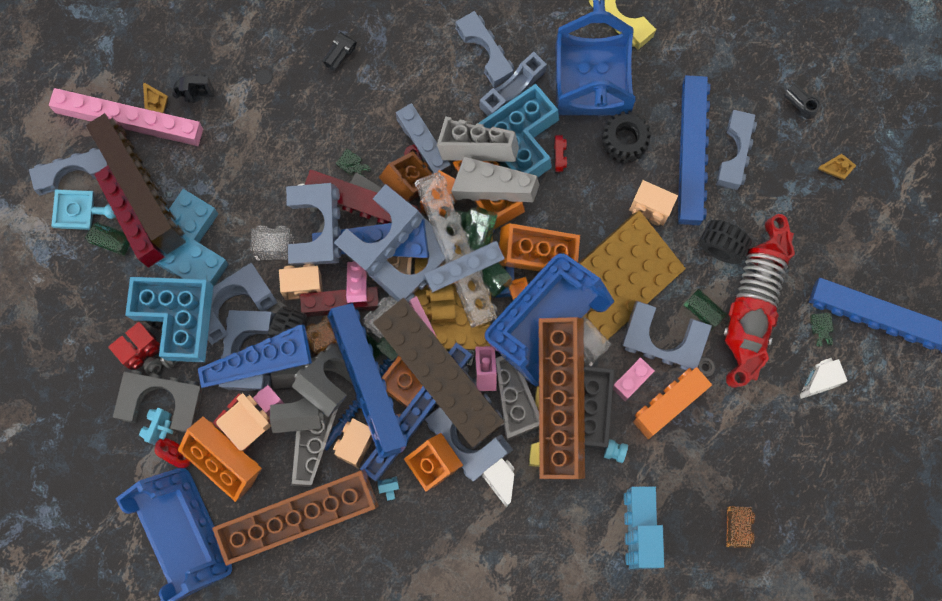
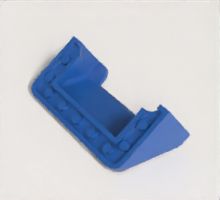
M558 254L549 261L485 332V339L526 380L537 387L539 385V318H582L590 309L596 312L606 311L615 301L598 276L566 254Z
M177 468L140 480L116 498L120 509L124 513L132 514L137 512L168 584L159 590L161 601H179L231 574L232 564L225 565L212 529L214 527L213 522L187 469Z

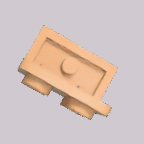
M242 393L236 398L239 402L217 420L219 428L240 451L246 449L271 427V424L268 422L270 417L263 409L260 412L255 407L257 403L250 395L246 397Z

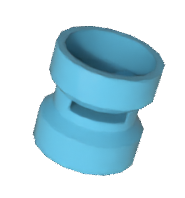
M609 439L604 458H613L617 462L623 463L628 450V444H618L615 440Z

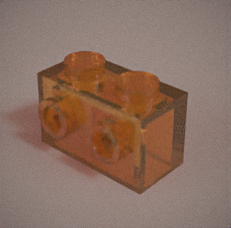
M328 314L321 319L320 323L316 325L313 323L305 328L308 343L315 355L326 350L331 343L335 344L337 342L327 317Z
M731 506L727 508V547L751 548V544H754L755 537L754 532H751V526L754 524L755 514L752 512V507Z

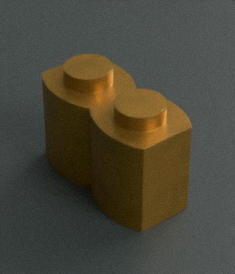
M453 283L433 293L430 288H426L427 300H431V307H427L428 319L432 318V323L456 322Z

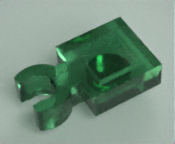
M348 149L344 151L336 162V166L351 176L356 172L365 177L361 174L363 170L371 172V168L368 165H361L362 158Z
M831 313L812 314L810 316L812 332L819 335L817 346H823L822 339L827 340L828 346H831L833 339L829 333L834 331Z

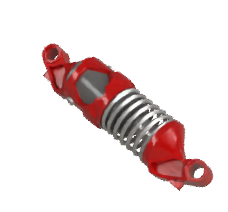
M777 214L765 222V229L770 239L748 250L747 260L745 261L748 266L743 268L746 273L742 274L744 279L740 281L742 286L738 288L741 293L736 295L735 302L730 306L728 314L730 322L728 328H725L724 335H726V344L732 350L738 362L737 367L726 376V382L732 388L745 386L750 380H758L760 369L769 359L767 349L768 345L772 343V338H770L772 329L776 327L779 317L777 313L778 306L776 305L779 302L778 297L781 295L779 291L782 289L781 284L784 282L783 277L786 275L785 270L788 268L789 260L795 255L792 245L794 233L790 232L788 220L782 214ZM774 221L778 223L779 228L774 225ZM748 269H755V270H757V271H756V273H755V272H752V271H750V270H748ZM747 276H754L755 279H751ZM736 374L740 376L739 383L735 380Z

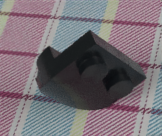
M206 75L184 76L174 84L172 96L175 99L184 97L185 102L195 103V96L214 97V88L209 77Z

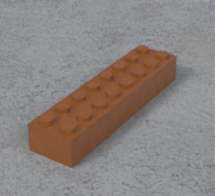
M578 317L539 318L540 479H585L584 319Z
M363 469L225 522L212 529L227 566L376 509L379 505L366 470Z

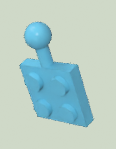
M55 190L51 225L53 228L91 230L93 214L105 215L109 219L116 218L110 204H107L105 207H94L95 193L93 191Z

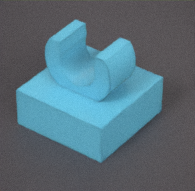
M397 476L377 481L379 493L386 492L387 501L395 499L394 490L399 489Z

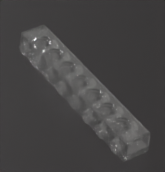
M440 172L418 179L415 182V186L446 264L473 252L474 250L470 249L467 242L469 241L468 235L461 227V217L458 212H455L453 206L454 199L451 194H448L446 189L447 181L445 177L441 176ZM433 190L439 192L440 199H435L432 196ZM439 209L446 210V218L439 214ZM447 227L453 228V236L448 235ZM454 245L460 246L461 254L454 252ZM482 270L454 282L471 328L497 318V308L490 301V291L488 286L483 283ZM469 281L475 283L476 288L474 291L469 289ZM476 299L482 301L483 306L481 309L476 307Z

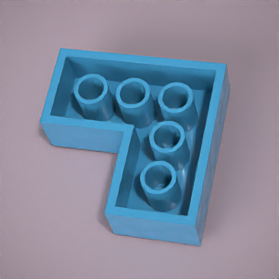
M536 84L478 123L483 124L485 128L491 129L496 127L515 132L519 145L516 161H498L503 167L536 175L537 178L551 168V158L534 137L559 121V113L555 105Z
M182 189L169 210L176 217L175 223L179 224L185 233L183 237L186 243L167 255L162 251L165 258L156 264L179 279L207 280L215 286L229 264L226 259L199 242L218 216V212L211 205Z
M130 277L125 316L134 321L163 322L159 357L167 361L205 362L214 285L207 280Z
M630 487L624 493V505H627L624 523L628 525V532L625 533V545H628L629 552L625 554L626 565H629V569L664 568L663 525H657L656 487Z

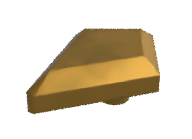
M143 83L145 109L164 113L168 96Z
M840 154L821 165L818 170L844 180L856 165L843 154Z

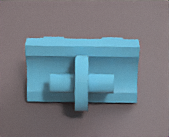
M157 408V410L150 409L147 419L152 421L149 428H141L139 436L144 438L145 442L153 445L159 439L164 440L167 433L173 434L174 432L169 429L171 424L169 420L172 414L160 408Z

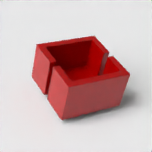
M138 322L125 332L138 349L131 342L128 343L123 336L108 346L124 366L130 370H136L144 364L147 356L152 357L159 352L160 343L142 323Z

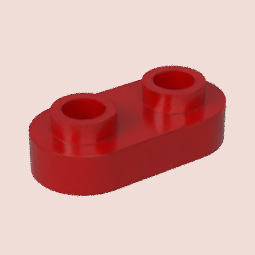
M555 135L554 138L555 172H563V168H567V157H563V150H566L567 142L566 139H563V135Z
M168 438L164 440L159 439L156 442L154 452L161 459L178 468H186L191 463L178 451L180 446L178 443Z

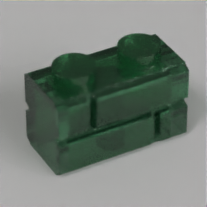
M481 207L471 208L466 214L467 224L461 234V239H463L462 246L475 251L490 244L498 214Z

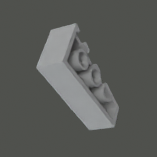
M446 116L437 143L442 160L463 161V158L467 157L479 161L515 162L519 150L514 131L496 127L491 129L485 128L483 124L478 123L471 125L467 124V121H453L451 117Z
M464 157L451 192L455 200L471 199L472 201H479V199H489L490 201L534 202L539 188V181L536 175Z
M502 356L496 358L502 416L505 421L506 441L539 428V411L525 378Z
M337 410L329 417L324 414V420H321V429L296 431L291 486H312Z

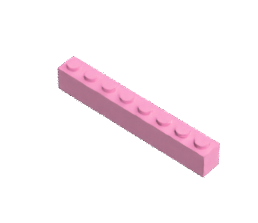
M56 88L53 90L49 107L57 114L93 121L105 113L109 118L113 117L119 126L121 125L126 130L199 146L203 128L198 121Z

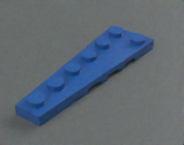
M422 219L421 224L413 229L408 239L399 245L393 256L429 257L425 219ZM392 223L350 228L348 230L363 242L376 243L388 235ZM322 232L312 233V240H316Z
M298 325L275 337L263 340L261 343L249 346L242 351L235 352L223 359L198 368L201 388L312 364L305 325Z

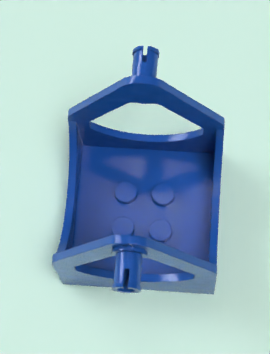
M593 0V12L558 29L555 44L556 108L559 115H620L624 111L625 114L632 112L635 103L631 75L634 29L610 12L605 11V0ZM590 23H606L622 34L592 39L576 37L568 33Z

